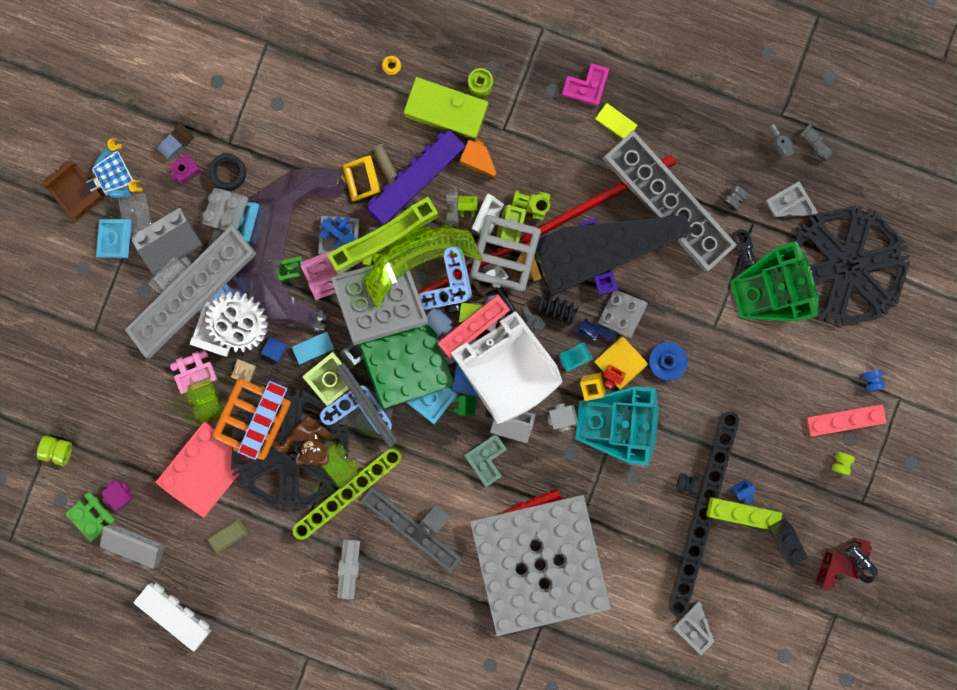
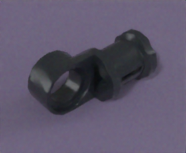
M744 229L735 231L732 240L736 243V250L741 257V268L755 264L757 260L754 258L753 243L749 232ZM738 233L746 235L744 243L737 242L736 235Z
M856 542L853 543L843 554L848 556L855 564L854 567L858 570V578L864 583H872L878 575V570L869 560L870 557L858 548V544ZM863 570L870 571L872 577L866 576Z

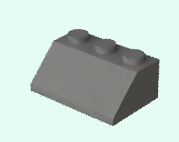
M114 524L104 526L100 547L105 549V553L113 556L115 554L121 555L124 561L133 563V561L138 562L140 567L147 570L158 567L166 545Z

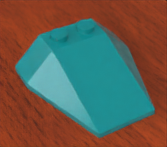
M636 386L605 394L601 398L579 401L575 439L626 463L649 466L656 447L659 414L656 388Z

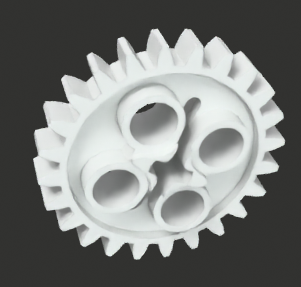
M230 291L227 296L221 294L219 298L216 297L213 303L210 304L206 315H208L205 319L208 322L206 329H212L209 336L215 335L214 342L220 340V347L226 344L227 349L234 347V351L237 352L241 348L242 352H245L246 348L252 350L253 346L257 347L260 341L264 339V335L267 333L266 327L268 326V322L265 320L268 316L262 315L265 309L258 308L260 302L253 303L254 297L248 300L246 299V293L240 297L238 291L234 296Z

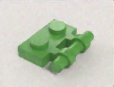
M88 492L84 496L88 501L87 505L79 501L65 514L90 542H93L102 534L104 528L102 522L106 521L111 525L115 519L111 516L110 510H106L101 505L100 499L97 496L94 497L91 492ZM93 507L100 514L98 518L90 511Z

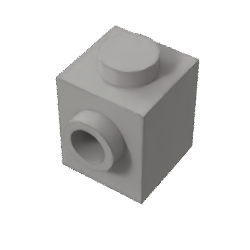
M564 403L553 406L554 410L549 411L550 415H547L549 425L553 426L554 430L559 429V432L570 430L571 425L578 424L574 405L565 407Z

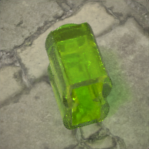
M210 377L188 385V391L185 394L187 400L195 406L193 413L196 419L199 418L201 423L221 416L224 409Z

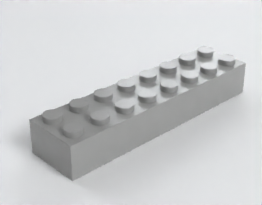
M634 130L602 158L656 218L686 215L693 233L676 241L704 271H709L736 246V243Z

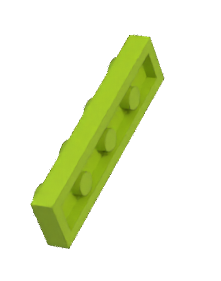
M710 497L706 516L768 529L769 526L781 520L782 513Z

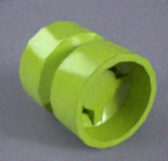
M475 69L469 75L468 88L474 97L485 98L492 91L493 78L486 69Z
M43 436L38 446L37 459L46 462L52 460L56 465L65 466L71 455L72 443L64 440L57 442L56 438Z

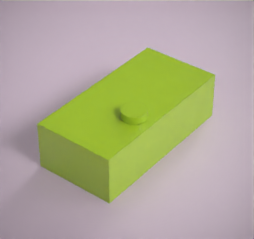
M416 77L404 110V117L446 132L450 130L455 135L473 141L478 138L489 102Z

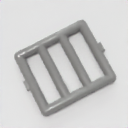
M486 215L477 245L482 258L474 256L470 277L493 284L492 286L498 288L503 286L521 292L524 291L541 230L518 223V220H506ZM491 223L532 234L530 245L488 235ZM486 242L527 253L525 263L521 264L484 254ZM481 261L521 271L519 283L478 272Z

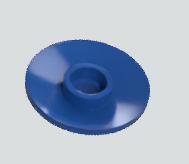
M665 342L652 350L649 365L652 372L662 380H675L686 371L688 358L681 346L673 342ZM666 358H669L671 360L670 365H666L664 363V360Z

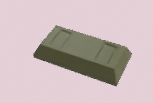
M237 518L206 538V540L217 555L249 533L240 519Z

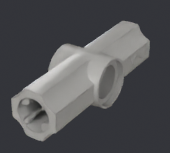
M344 539L342 558L338 568L339 585L337 598L354 599L360 564L358 561L360 541Z

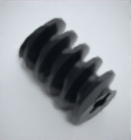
M543 291L537 307L538 315L541 316L545 312V318H548L552 314V321L560 317V324L567 320V326L569 327L574 321L579 305L574 309L573 302L567 306V300L564 299L562 303H559V297L553 301L552 294L545 298V292Z

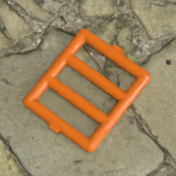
M243 379L237 380L212 434L213 439L233 447V450L237 452L241 442L221 433L226 423L247 432L249 425L231 417L230 413L233 407L237 406L255 414L257 407L238 399L242 388L260 396H263L266 389L264 386L261 388ZM282 399L280 404L282 406L277 416L275 415L270 432L267 433L264 445L257 455V458L260 460L266 459L291 405L288 399Z

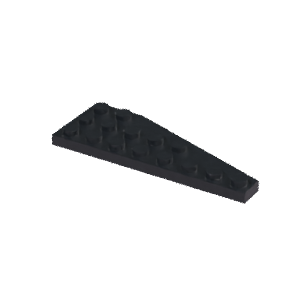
M686 215L563 227L539 238L535 258L551 294L555 295L690 235L693 231Z

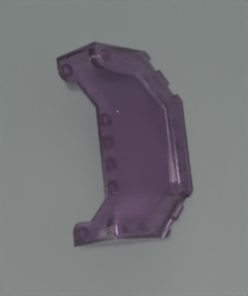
M322 167L290 170L248 198L247 202L259 204L250 242H248L256 252V255L232 279L242 294H247L246 299L249 300L251 297H254V304L260 302L258 308L265 309L262 315L268 316L266 320L315 329L316 313L306 303L292 300L278 276L294 203L308 193L330 198L341 197L346 186V180L341 171Z

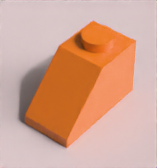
M475 139L473 141L469 140L460 159V164L495 179L496 170L484 143Z

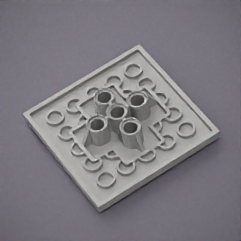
M584 495L470 521L497 636L611 609ZM538 540L541 543V547L539 550L534 551L530 548V543ZM556 555L564 557V562L561 565H556L553 562ZM536 560H544L545 567L543 569H536L534 566ZM524 564L527 569L525 573L519 574L516 572V566ZM546 578L550 581L547 588L539 586L541 579Z

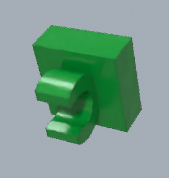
M459 396V398L454 399V402H459V409H453V412L458 413V415L475 416V396Z

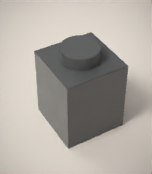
M353 343L337 355L349 370L364 359L359 344L353 346Z
M436 504L419 524L421 531L427 536L434 537L451 516Z

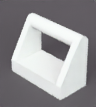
M486 194L471 232L480 236L485 216L499 217L504 204L492 195ZM491 223L488 235L492 234L495 224Z

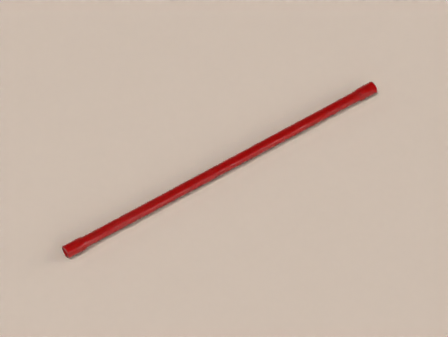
M671 154L661 159L667 168L676 165V161ZM622 181L538 226L537 228L541 230L540 236L629 189L628 186ZM525 233L520 236L519 243H529L532 234ZM501 246L488 253V255L501 258L514 251V249ZM481 261L479 269L490 263ZM472 263L466 265L468 275L470 274ZM460 270L453 272L457 280L462 278ZM448 275L417 292L418 295L426 291L449 286Z

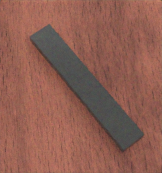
M373 486L360 500V502L449 573L452 572L462 559L461 556L436 536L425 535L416 520Z

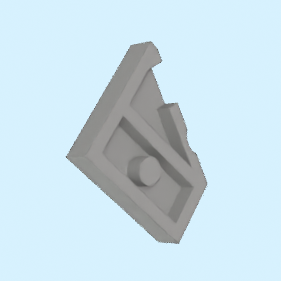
M800 182L793 184L765 201L775 218L811 216L818 213Z
M699 601L672 627L700 655L715 642Z

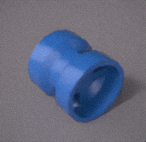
M882 369L863 373V378L867 382V392L886 388L885 382L881 378L883 375Z

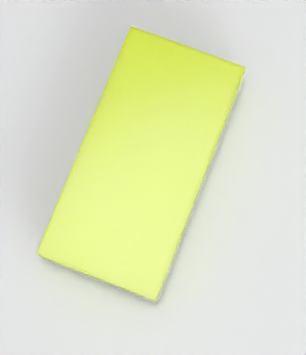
M606 103L595 119L622 139L637 127V124L608 103Z

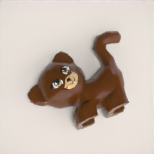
M306 416L302 422L293 428L284 445L274 441L272 446L275 451L283 453L289 450L294 441L304 442L300 447V454L296 457V464H306L309 466L327 465L329 455L327 454L326 446L321 441L322 439L328 441L333 435L312 418Z

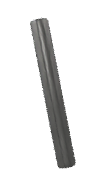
M344 363L336 367L337 372L387 445L391 447L396 444L397 439Z

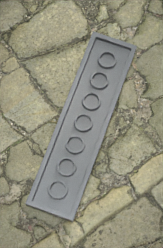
M231 225L125 329L145 358L153 356L257 254L235 226Z

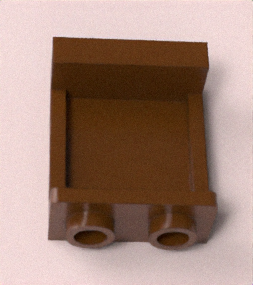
M67 161L60 166V170L57 173L49 175L42 185L67 212V216L74 222H77L105 197L99 190L95 189L91 192L86 183L90 179L75 162Z

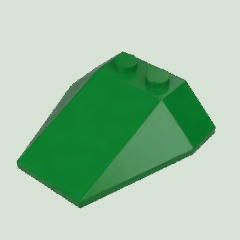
M796 241L776 247L730 281L741 319L799 322L818 316V293L810 265Z

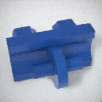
M338 216L335 220L328 217L322 221L319 235L324 239H329L334 234L337 237L333 244L334 247L339 248L356 240V237L349 233L353 228L348 225L350 221L348 217L344 220Z

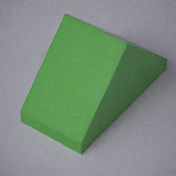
M301 256L270 263L277 283L282 284L305 275L300 262H303Z

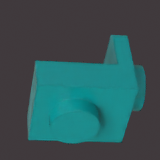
M584 342L559 354L560 363L567 372L593 359Z

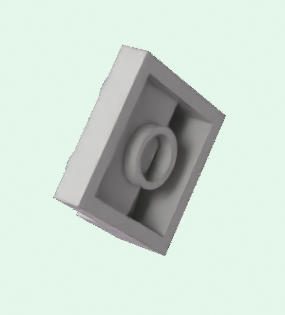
M213 188L212 193L208 196L209 203L207 209L202 213L203 221L201 224L221 231H226L231 225L238 229L248 197Z

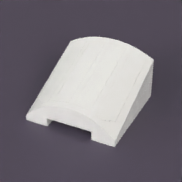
M516 311L501 320V326L473 344L465 343L451 352L497 424L513 419L530 410L547 398L562 383L556 363Z

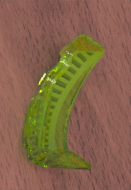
M443 225L442 228L432 229L430 226L416 230L391 244L388 251L383 255L379 254L374 260L375 265L369 275H366L364 281L376 308L381 306L388 290L403 274L423 262L443 257L447 248L457 246L463 251L464 256L478 261L483 260L471 232L466 229L465 231L455 229L450 225Z

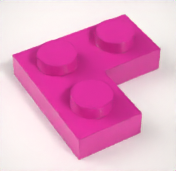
M591 63L586 81L567 76L562 96L598 106L609 68Z

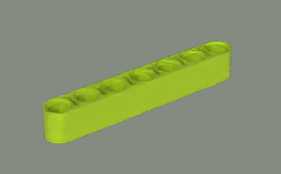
M389 449L300 520L293 527L294 536L300 540L305 539L397 466L402 459L400 451ZM390 452H395L398 455V460L395 463L388 461L387 456ZM375 464H380L383 468V472L380 475L373 473V466ZM360 476L367 478L368 484L366 487L358 485V478ZM344 489L352 490L353 496L351 499L343 497ZM329 501H335L337 503L338 507L336 511H330L328 509ZM315 513H320L322 515L321 523H315L313 521V515ZM300 525H304L307 528V534L304 536L298 533Z

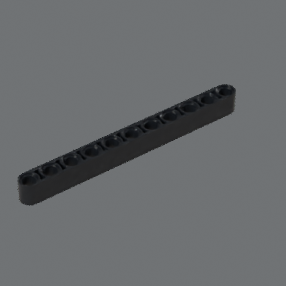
M734 412L723 413L718 421L668 603L670 612L677 617L684 616L690 604L713 520L711 517L701 519L699 511L702 508L708 510L709 500H706L704 497L706 490L710 489L713 491L712 498H719L739 425V417ZM727 415L733 417L734 422L731 426L725 424V417ZM722 434H726L729 438L728 442L724 445L719 440ZM718 452L723 454V461L721 463H717L714 459L715 454ZM712 471L718 473V479L714 482L709 478V474ZM701 527L703 529L701 537H695V528ZM691 546H697L698 553L694 556L689 554ZM691 564L693 571L687 575L684 573V567ZM682 583L688 585V590L685 593H680L678 590L679 585ZM676 602L683 604V608L679 612H675L673 609Z

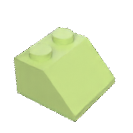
M334 351L303 375V378L326 406H329L349 389L336 370V367L343 362Z

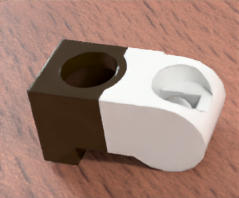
M499 265L485 273L506 280L509 278L502 266ZM475 280L471 284L472 289L480 299L496 288L492 286L493 284L480 280Z

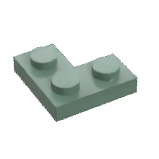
M497 434L464 455L485 487L502 477L491 461L507 450Z

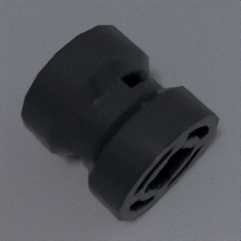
M459 292L453 293L454 297L460 295ZM448 294L441 296L443 302L448 301ZM462 303L446 305V315L460 311Z
M680 473L676 491L682 493L686 491L691 495H696L700 477L694 475L690 477L685 473Z

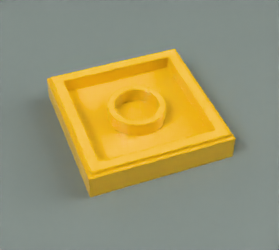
M623 336L594 361L604 373L609 364L626 373L621 385L614 384L619 390L648 365Z

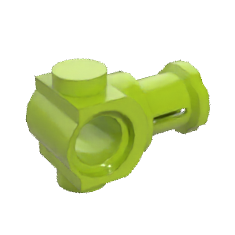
M516 190L512 206L525 208L527 212L532 213V218L543 221L544 216L550 209L549 199L551 195L540 192L538 195L532 194L528 196ZM544 202L547 208L544 211H540L536 208V204Z

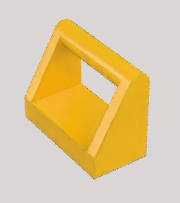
M371 155L342 165L352 202L381 195ZM365 164L372 191L358 195L351 168Z

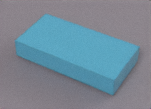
M328 332L292 347L299 365L335 350Z

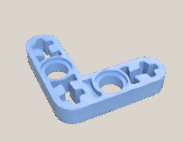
M453 246L447 248L444 252L450 287L420 293L419 298L423 309L462 303L470 299L472 295L464 254L459 247ZM457 253L455 260L450 257V254ZM460 263V265L454 267L451 264ZM455 269H459L462 272L460 280H457L453 275ZM461 290L466 292V295L463 297L462 295L454 297L453 294ZM442 291L448 294L447 302H443L440 299ZM425 297H426V298H432V297L435 298L434 301H430V302H428V303H427V302H423V299H424Z
M360 386L362 390L366 391L365 394L371 403L377 407L378 413L383 415L382 419L384 422H387V426L391 430L390 420L373 395L365 386ZM351 391L324 408L320 413L321 421L326 425H331L359 407L374 430L380 434L357 400L355 401L358 404L354 406L353 401L348 397V395L352 394ZM342 400L350 402V408L347 411H343L339 407V403ZM336 405L337 410L342 415L338 417L336 413L332 416L333 420L331 422L329 420L325 421V412L331 413L334 411L332 406Z

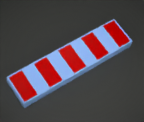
M269 380L238 453L256 460L286 393V387Z

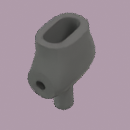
M775 124L769 126L768 128L774 137L772 145L781 158H786L795 153L790 138L786 135H781Z

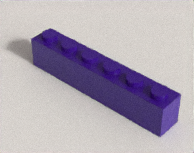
M450 130L446 133H440L435 140L437 142L433 146L429 144L421 152L423 155L419 159L414 158L408 164L410 168L406 172L403 170L399 172L395 177L396 181L392 185L388 183L381 190L382 194L378 198L375 196L367 203L369 206L367 212L381 227L399 213L464 150L465 145Z

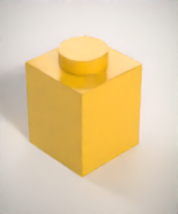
M602 372L583 376L580 385L584 400L604 397L606 387L604 386Z

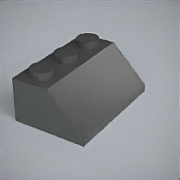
M181 208L176 209L131 236L138 253L153 275L203 246L189 218Z

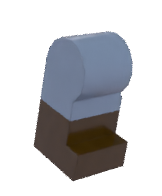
M180 122L157 148L168 160L173 159L195 138Z

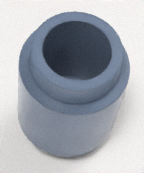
M433 308L426 315L428 325L439 336L442 333L444 335L448 334L453 328L451 326L453 322L440 309Z

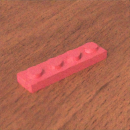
M497 294L438 342L439 346L451 358V352L465 343L471 342L510 311V308Z
M883 404L806 418L810 437L887 423Z

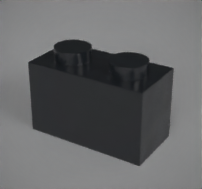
M785 518L768 527L783 559L790 567L808 558L793 526Z

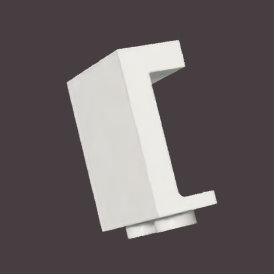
M210 299L203 306L190 345L227 357L230 349H227L226 344L220 347L221 341L214 342L216 336H209L212 329H206L208 322L205 321L208 316L206 312L214 301Z

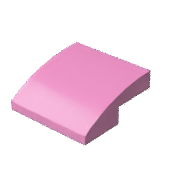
M334 250L300 262L315 300L335 293L331 277L338 275L327 256V254Z

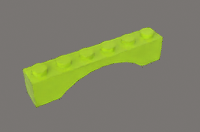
M426 197L382 227L327 254L339 275L439 217L438 212L430 198Z

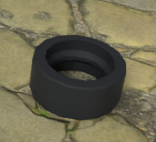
M223 153L211 161L209 176L218 188L232 191L244 183L246 167L238 156L231 153ZM231 161L238 166L239 175L235 181L224 183L218 179L217 168L222 162Z

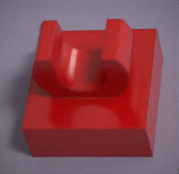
M609 364L604 373V377L608 378L604 386L612 389L615 383L621 385L626 373Z

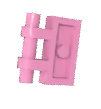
M206 350L193 352L191 356L184 359L181 357L176 359V362L170 364L172 371L179 369L181 374L174 376L181 394L218 380L211 362L205 364L202 362V359L208 357ZM195 362L197 367L187 371L186 366Z

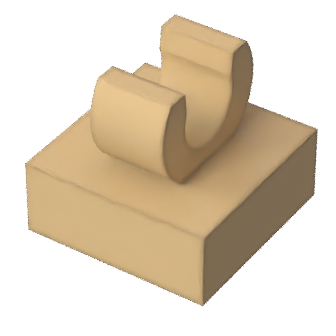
M237 359L231 377L251 382L256 366Z

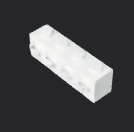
M157 583L148 584L134 601V604L193 652L196 651L211 633L210 626L204 620L200 619L199 621L196 619L194 612L189 608L180 606L177 598L165 594L162 586Z

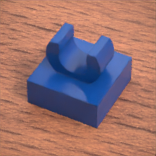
M748 479L731 488L739 501L743 499L747 505L754 502L751 495L756 490Z

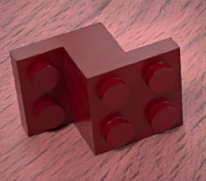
M854 537L853 543L856 542L858 548L865 555L870 556L872 550L871 542ZM826 548L815 585L831 590V587H834L837 581L836 572L859 580L858 570L854 567L855 564L848 556Z

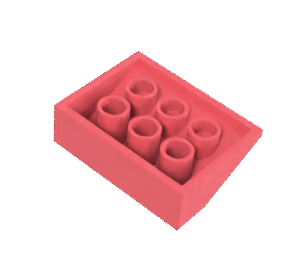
M204 422L155 482L203 518L206 517L239 475L233 476V472L239 468H234L231 471L232 447L213 439L212 434L215 427L209 422ZM240 454V458L243 461H249L252 459L243 454Z

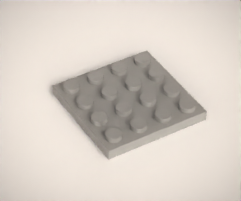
M406 262L387 281L381 293L378 307L369 290V282L379 264L331 277V282L353 346L428 324V319Z

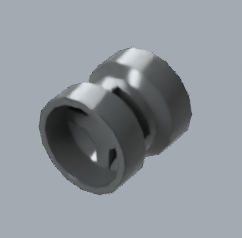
M734 185L730 195H726L722 201L730 209L738 212L741 208V203L749 198V194L741 187Z

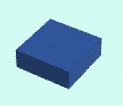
M269 337L261 354L279 362L288 345Z

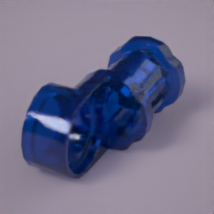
M586 317L577 332L589 336L592 341H595L597 336L600 335L614 343L618 337V334L606 327L596 326L589 322Z

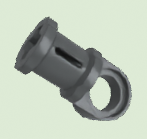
M809 124L799 135L800 138H804L811 144L814 154L820 160L826 162L833 154L831 149L821 141L824 135H820L812 128V124Z

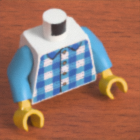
M117 138L108 140V146L101 152L94 163L92 170L96 178L86 183L91 192L102 188L106 196L124 199L135 192H141L143 188H137V183L140 180L132 179L119 152H115V150L122 148V144L115 146Z

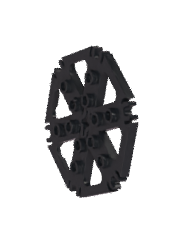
M857 205L813 215L808 219L811 227L808 228L805 224L801 225V229H798L795 239L800 248L804 241H810L829 260L810 265L815 284L833 280L826 305L824 307L818 306L817 318L822 322L824 315H827L824 319V323L827 324L829 319L833 317L835 319L834 326H838L841 319L840 327L884 317L882 314H888L889 312L885 309V306L888 304L894 308L896 306L895 303L898 304L910 261L902 262L910 258L909 255L902 256L901 250L906 249L907 246H898L906 242L875 210L872 217H870L872 214V209L870 208L867 210L866 215L861 213L862 206H858L855 213ZM839 217H847L850 220L844 245L824 226L827 220ZM875 225L888 237L890 244L888 247L863 252L870 226ZM846 261H848L849 264L857 263V265H854L850 268V271H848L847 268L839 269V267H842L846 264ZM894 266L897 269V275L893 289L887 292L868 271ZM853 287L870 303L871 309L869 312L855 316H848L846 314V308Z
M287 388L286 396L283 398L288 399L291 405L282 422L281 432L278 431L274 441L284 445V439H287L293 428L301 422L302 405L309 402L321 410L327 407L326 404L302 389L303 394L300 397L299 388L296 389V394L293 396L289 394V388ZM258 401V402H256V403H254V404H252V405L258 407L260 401ZM336 409L331 413L326 411L327 417L325 421L329 420L331 422L333 420L332 416L340 412ZM241 412L240 415L245 419L244 423L250 425L254 414L248 412L249 415H247L245 412ZM338 421L331 425H326L323 422L319 423V425L333 435L331 439L338 438L341 441V459L337 464L328 462L327 465L317 466L297 465L296 460L293 458L296 459L298 456L296 453L300 454L298 447H301L304 443L300 441L292 443L295 446L294 450L296 453H290V455L287 454V451L279 453L271 446L265 460L256 458V460L243 461L240 458V453L234 451L232 447L231 471L234 468H239L233 472V476L241 474L243 478L237 482L238 485L243 484L245 481L247 483L240 488L279 511V503H282V511H285L286 504H290L292 512H294L296 509L295 504L297 503L298 511L337 491L338 489L332 486L334 484V486L340 488L341 484L336 482L337 477L346 479V475L340 471L348 474L349 430L341 432V430L347 429L348 425L340 426ZM233 426L232 439L240 442L241 437L246 432ZM280 467L279 494L277 496H270L255 486L256 479ZM300 468L323 481L324 487L308 497H301L299 494Z

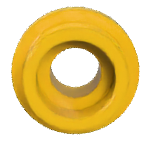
M395 56L386 57L382 62L383 71L388 75L397 74L401 69L400 60ZM390 63L395 64L393 69L388 68Z

